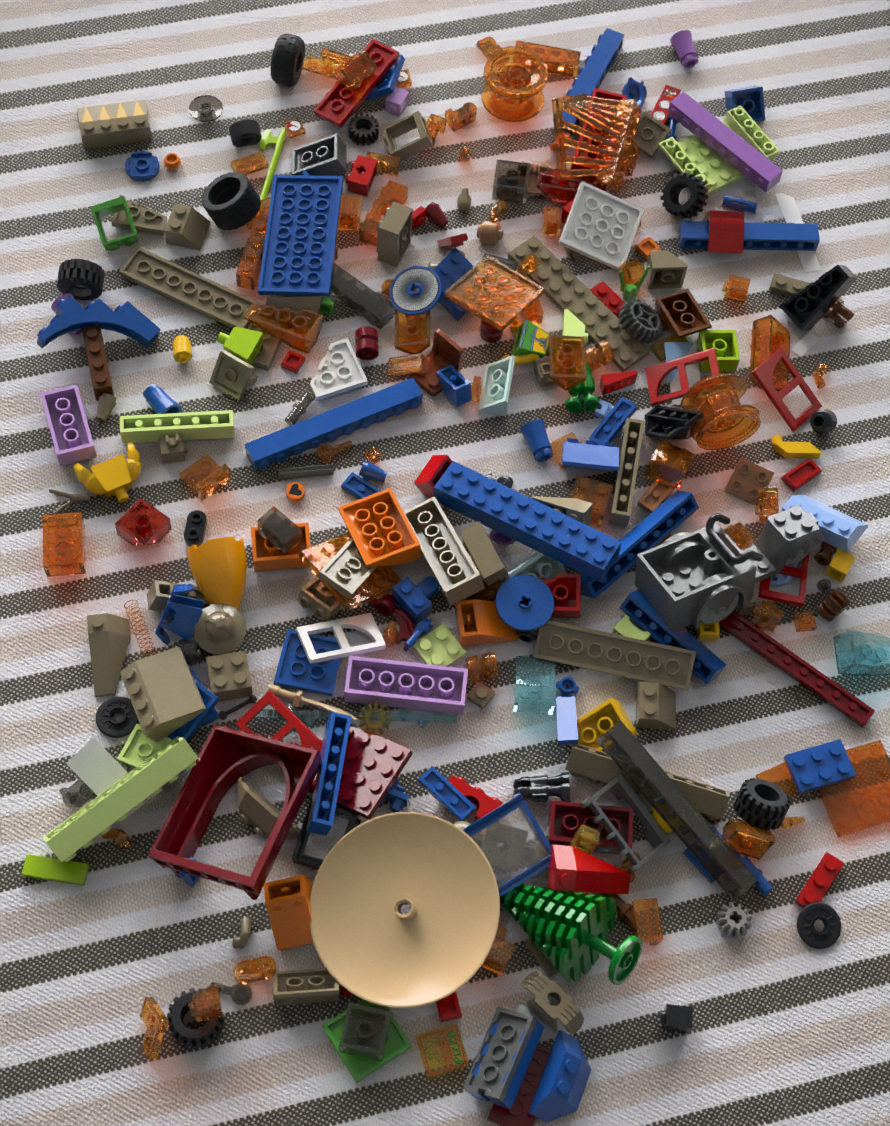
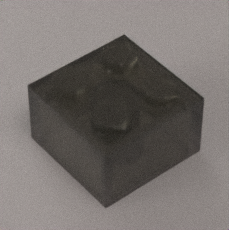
M497 159L492 199L526 203L531 163Z
M349 1003L340 1038L339 1052L382 1061L392 1012Z

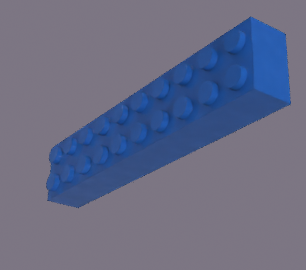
M455 461L450 464L434 486V496L438 503L477 522L480 521L481 524L599 582L603 581L620 554L621 541Z

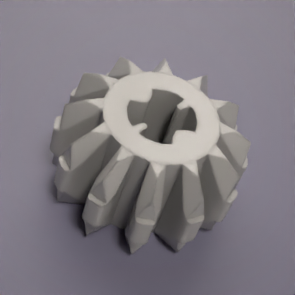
M730 902L729 906L723 905L721 907L722 911L717 913V917L720 919L716 921V924L722 926L719 930L720 932L727 931V938L732 933L735 939H738L740 934L745 936L747 930L752 927L749 923L752 920V916L746 915L749 910L748 908L742 910L741 903L735 907L734 903Z

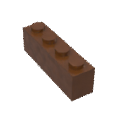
M100 326L83 328L82 332L96 401L99 400L103 393L114 396Z

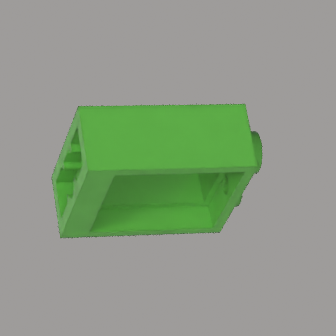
M125 196L91 206L100 239L106 251H115L120 246L133 245L136 241L140 240ZM125 210L132 234L108 241L100 217Z

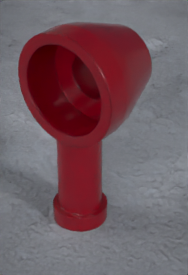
M362 592L359 597L360 601L373 605L384 616H389L394 610L396 600L390 594H385L377 599Z

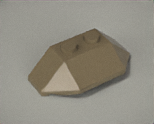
M242 777L238 779L239 817L245 824L248 825L250 823L254 826V831L261 838L265 836L268 839L281 812ZM293 823L285 840L298 839L301 829Z

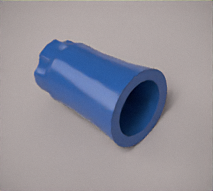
M151 384L144 390L143 397L156 414L181 413L182 406L167 395L158 385Z
M536 419L524 424L520 431L526 439L536 461L544 462L552 458V447L547 436L544 420Z

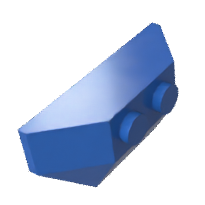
M558 1030L528 1112L547 1123L577 1111L591 1073V1067L578 1040L562 1030Z

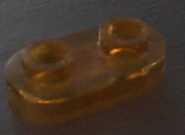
M269 956L241 961L233 969L234 978L240 984L270 979L277 972L276 962Z

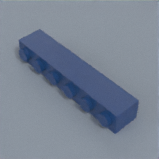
M639 589L630 593L619 607L641 628L648 631L658 643L696 651L692 673L706 685L715 680L725 668L726 664L684 627L672 632Z
M332 711L326 722L320 754L322 762L316 775L307 832L327 836L332 828L352 716Z

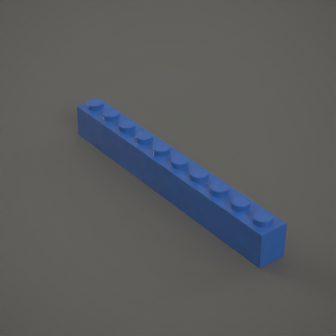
M414 378L405 380L245 444L246 455L255 471L265 469L273 463L282 462L286 458L300 455L308 449H315L321 444L335 441L341 436L350 435L354 431L361 428L365 429L376 422H383L387 418L400 415L406 410L415 409L422 404L423 394Z

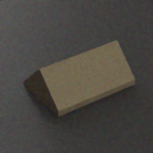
M327 968L273 972L274 1006L339 1002V984Z

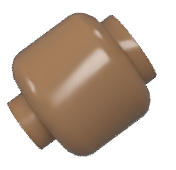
M484 221L478 226L477 238H479L481 243L496 245L503 238V230L497 222Z

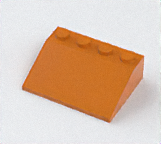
M391 488L338 507V511L366 567L404 565L422 558L420 543Z

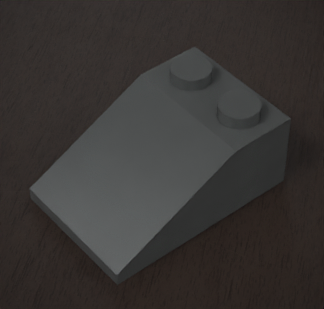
M334 134L292 149L291 175H302V170H306L312 176H336L347 172L346 145L338 134Z

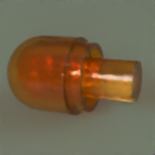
M390 621L388 627L383 631L382 637L388 648L394 647L398 641L399 633L396 629L397 623L394 621Z

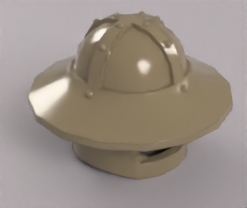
M212 604L202 609L198 623L193 625L195 628L194 638L197 644L206 652L215 655L228 654L236 650L244 641L246 634V622L241 612L227 604Z

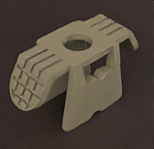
M538 971L532 972L522 981V987L529 990L535 996L527 1004L554 1031L557 1030V1019L570 1034L576 1033L582 1027L584 1017L581 1010L574 1004L573 998L562 987L557 985L556 981H550L543 973ZM551 994L560 1004L551 1006L547 1002V996Z

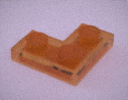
M145 997L140 1013V1018L147 1027L142 1049L149 1059H157L159 1050L163 1046L165 1030L168 1028V1018L153 997Z

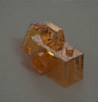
M778 488L759 489V502L755 504V515H759V520L762 524H765L769 517L763 515L779 513Z

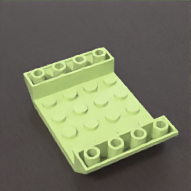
M741 105L727 111L725 120L722 121L726 126L770 161L779 154V149ZM695 135L679 142L671 137L658 144L680 172L694 175L706 184L704 187L708 189V192H706L708 196L746 178L739 170L720 157L718 153L709 148Z

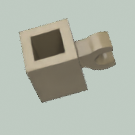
M175 434L172 437L166 435L165 438H159L163 464L185 461L184 453H188L187 443L182 442L181 435Z

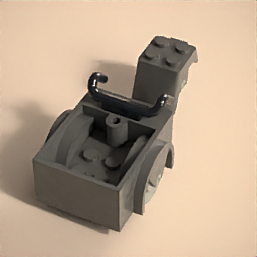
M800 506L791 507L769 516L756 544L741 551L718 523H715L719 521L728 525L730 518L719 513L713 514L707 520L706 527L694 532L675 534L661 545L637 554L635 586L641 591L672 632L690 624L697 629L700 627V621L704 624L719 622L734 610L737 603L742 609L746 608L747 601L753 599L754 583L780 573L785 565H792L802 560L812 550L815 539L823 541L824 537L818 526L819 521L811 512L806 513Z

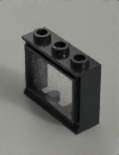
M311 799L292 855V861L295 864L319 870L333 846L349 831L360 825L361 820H358V814L336 807L333 825L327 836L307 832Z

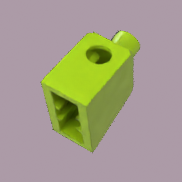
M234 327L230 335L220 332L217 342L224 345L225 351L251 365L263 345V333Z

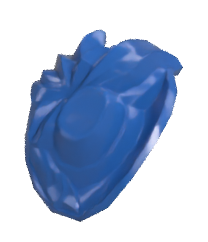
M631 77L628 78V82L622 90V95L627 96L625 102L627 105L641 106L644 104L647 91L643 80L640 83Z

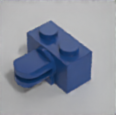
M431 576L425 578L417 585L406 577L392 587V596L401 609L405 610L417 625L425 617L427 618L431 615L432 603L429 599L438 593L439 585L436 579Z

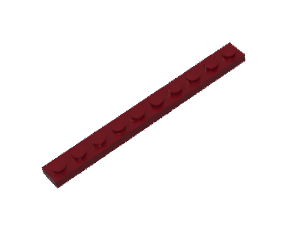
M734 610L726 618L719 621L720 627L862 728L875 712L874 709Z

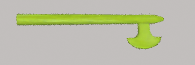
M285 127L280 132L279 137L271 136V129L266 130L261 135L262 139L259 142L261 150L265 151V148L270 144L276 145L260 195V210L264 209L286 138Z

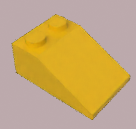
M613 697L577 719L578 744L603 752L619 747L638 735L620 701Z

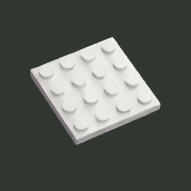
M582 181L558 244L617 271H622L644 209Z

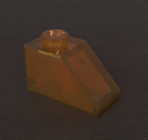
M213 984L192 995L193 1002L189 1003L191 1016L195 1015L197 1022L223 1016L217 984Z

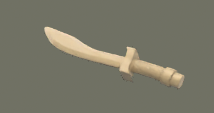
M269 685L267 692L271 691L275 696L292 700L293 706L299 707L300 702H304L330 712L333 711L352 716L351 720L358 721L354 715L342 709L304 698L302 690L297 689V693H293L276 685Z

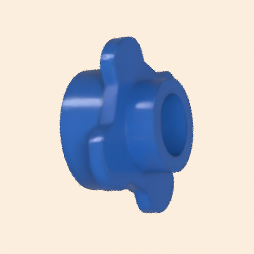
M570 676L556 683V688L562 693L561 696H569L579 691V687L576 686L575 681Z

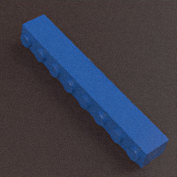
M606 28L604 33L599 35L598 44H594L591 56H587L585 66H582L579 71V77L574 79L572 89H569L566 94V100H562L559 112L556 111L554 114V129L561 132H569L571 136L573 135L590 104L594 88L599 89L622 48L624 34Z
M681 221L678 231L680 248L708 249L709 222ZM744 222L743 250L816 251L820 241L818 224Z
M677 490L619 540L621 541L620 554L602 582L581 573V595L595 599L636 563L637 554L654 548L698 510L699 506L693 494Z

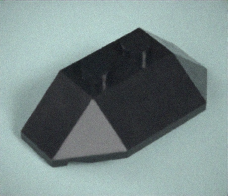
M657 405L644 415L645 434L649 437L666 440L689 439L693 436V433L699 430L704 415L698 411Z

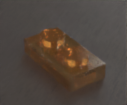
M262 151L230 161L233 172L243 173L245 176L269 168Z

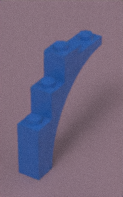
M69 296L66 300L62 299L57 304L56 316L50 321V325L47 328H42L37 334V344L43 349L48 343L64 334L82 330L83 328L100 326L101 329L124 334L147 348L159 336L161 329L128 301L123 305H118L113 311L99 298L95 302H90L84 308Z

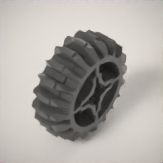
M632 299L620 308L618 315L619 323L622 325V329H625L626 334H629L636 342L640 341L642 344H649L656 341L663 332L662 328L664 327L662 324L663 320L659 318L660 314L656 313V309H653L651 305H647L645 301Z

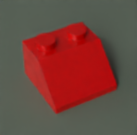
M433 455L414 484L426 497H434V486L453 461L448 455Z

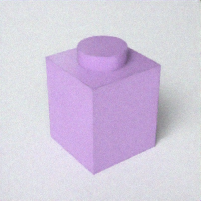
M395 86L394 92L386 98L385 111L401 116L409 103V91Z

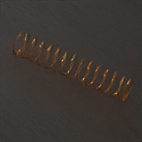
M124 604V608H126V612H127V609L133 610V609L139 608V607H137V606L134 607V608H130L129 606H128V607H125V604ZM142 619L139 620V621H133V620H132L131 623H132V622L138 623V622H141V621H144V620H142ZM143 646L140 647L141 649H142V648H147V649H149V648H154V649H155V647H151V646H149V647H143Z

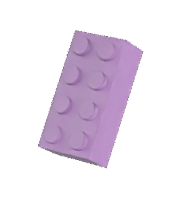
M77 384L40 393L59 465L64 466L96 458L95 447Z

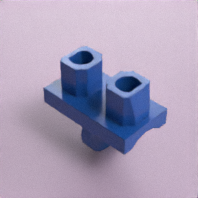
M399 778L396 779L379 807H382L385 799L392 801L389 810L394 813L401 812L404 807H407L410 795L403 793L405 787L398 785Z

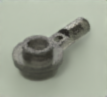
M213 981L210 984V990L230 995L233 1002L237 1005H245L252 999V989L245 983L234 984L232 987Z

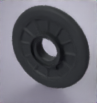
M126 697L109 698L99 706L96 712V725L108 737H125L131 734L136 724H139L131 700ZM115 713L123 714L121 721H114L112 717Z
M814 902L805 906L799 913L797 931L800 938L808 946L815 949H825L832 946L838 940L841 934V920L838 913L831 906L821 902ZM818 919L824 923V929L821 932L817 931L814 927V923Z

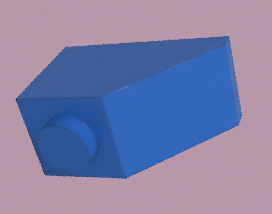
M452 365L436 371V376L446 397L456 407L472 401L471 383Z

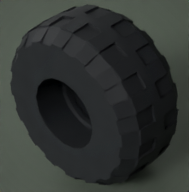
M285 33L280 35L275 43L270 70L271 78L277 84L292 86L297 84L300 78L305 57V42L299 36Z

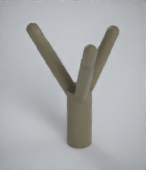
M49 489V492L54 495L70 498L69 501L53 512L54 516L73 502L90 501L89 493L68 494Z

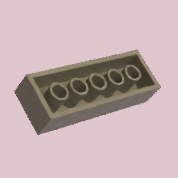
M435 496L403 511L420 543L421 554L450 606L485 589L477 568Z

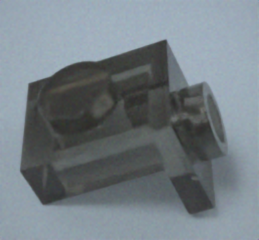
M81 778L69 788H61L59 790L63 802L69 807H81L95 795Z

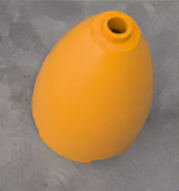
M223 537L207 540V543L201 544L200 547H197V545L188 547L186 555L189 567L204 599L209 605L227 604L238 610L246 584L247 564L244 540L239 539V541H236L235 537Z

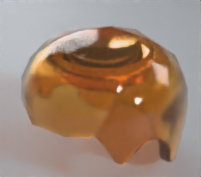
M638 259L624 261L619 267L618 275L619 271L623 272L625 285H637L645 271L644 265Z

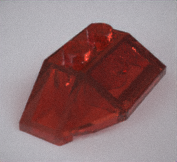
M556 168L546 172H539L536 187L551 202L567 205L575 199L582 181L603 191H606L607 184L602 183L592 174Z

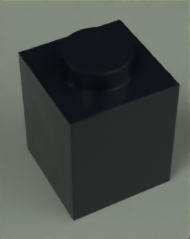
M667 1004L664 1010L660 1011V1023L663 1024V1031L689 1033L692 1029L693 1007Z

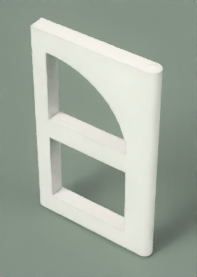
M371 613L296 627L297 634L310 664L386 648V644ZM349 628L361 631L369 636L374 643L350 647L342 629ZM333 630L341 649L316 654L308 635Z

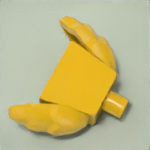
M128 442L127 462L125 455L122 454L90 467L91 472L78 463L73 466L77 479L84 484L85 489L97 495L105 494L107 498L116 495L119 503H122L129 499L127 490L132 488V483L140 475V453L137 451L134 443Z

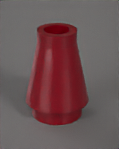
M432 202L425 208L426 217L437 223L441 228L448 224L449 220L438 204Z

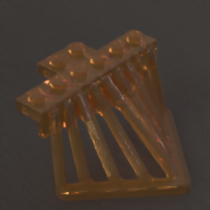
M587 93L552 98L558 175L560 177L598 176V182L608 181L612 191L619 192L624 181V174L625 176H632L633 170L636 168V159L640 152L634 136L638 130L641 109L638 107L635 99L612 100L588 96ZM562 111L601 131L605 137L564 121ZM563 128L599 142L603 148L567 139L564 137ZM565 145L600 154L603 159L567 156L565 154ZM566 163L598 165L600 169L567 170Z

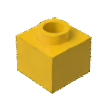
M700 621V627L697 628V639L699 641L717 642L719 622L704 624Z

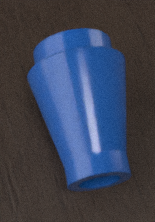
M368 461V463L363 462L359 476H362V479L384 482L388 472Z

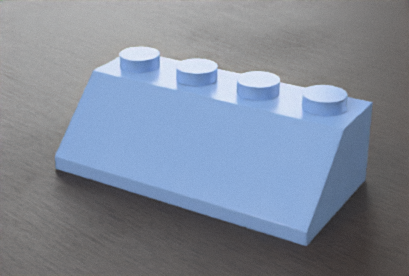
M792 495L782 507V511L794 506H800L806 513L811 512L819 521L818 526L824 537L823 541L847 553L868 528L867 524L804 495Z

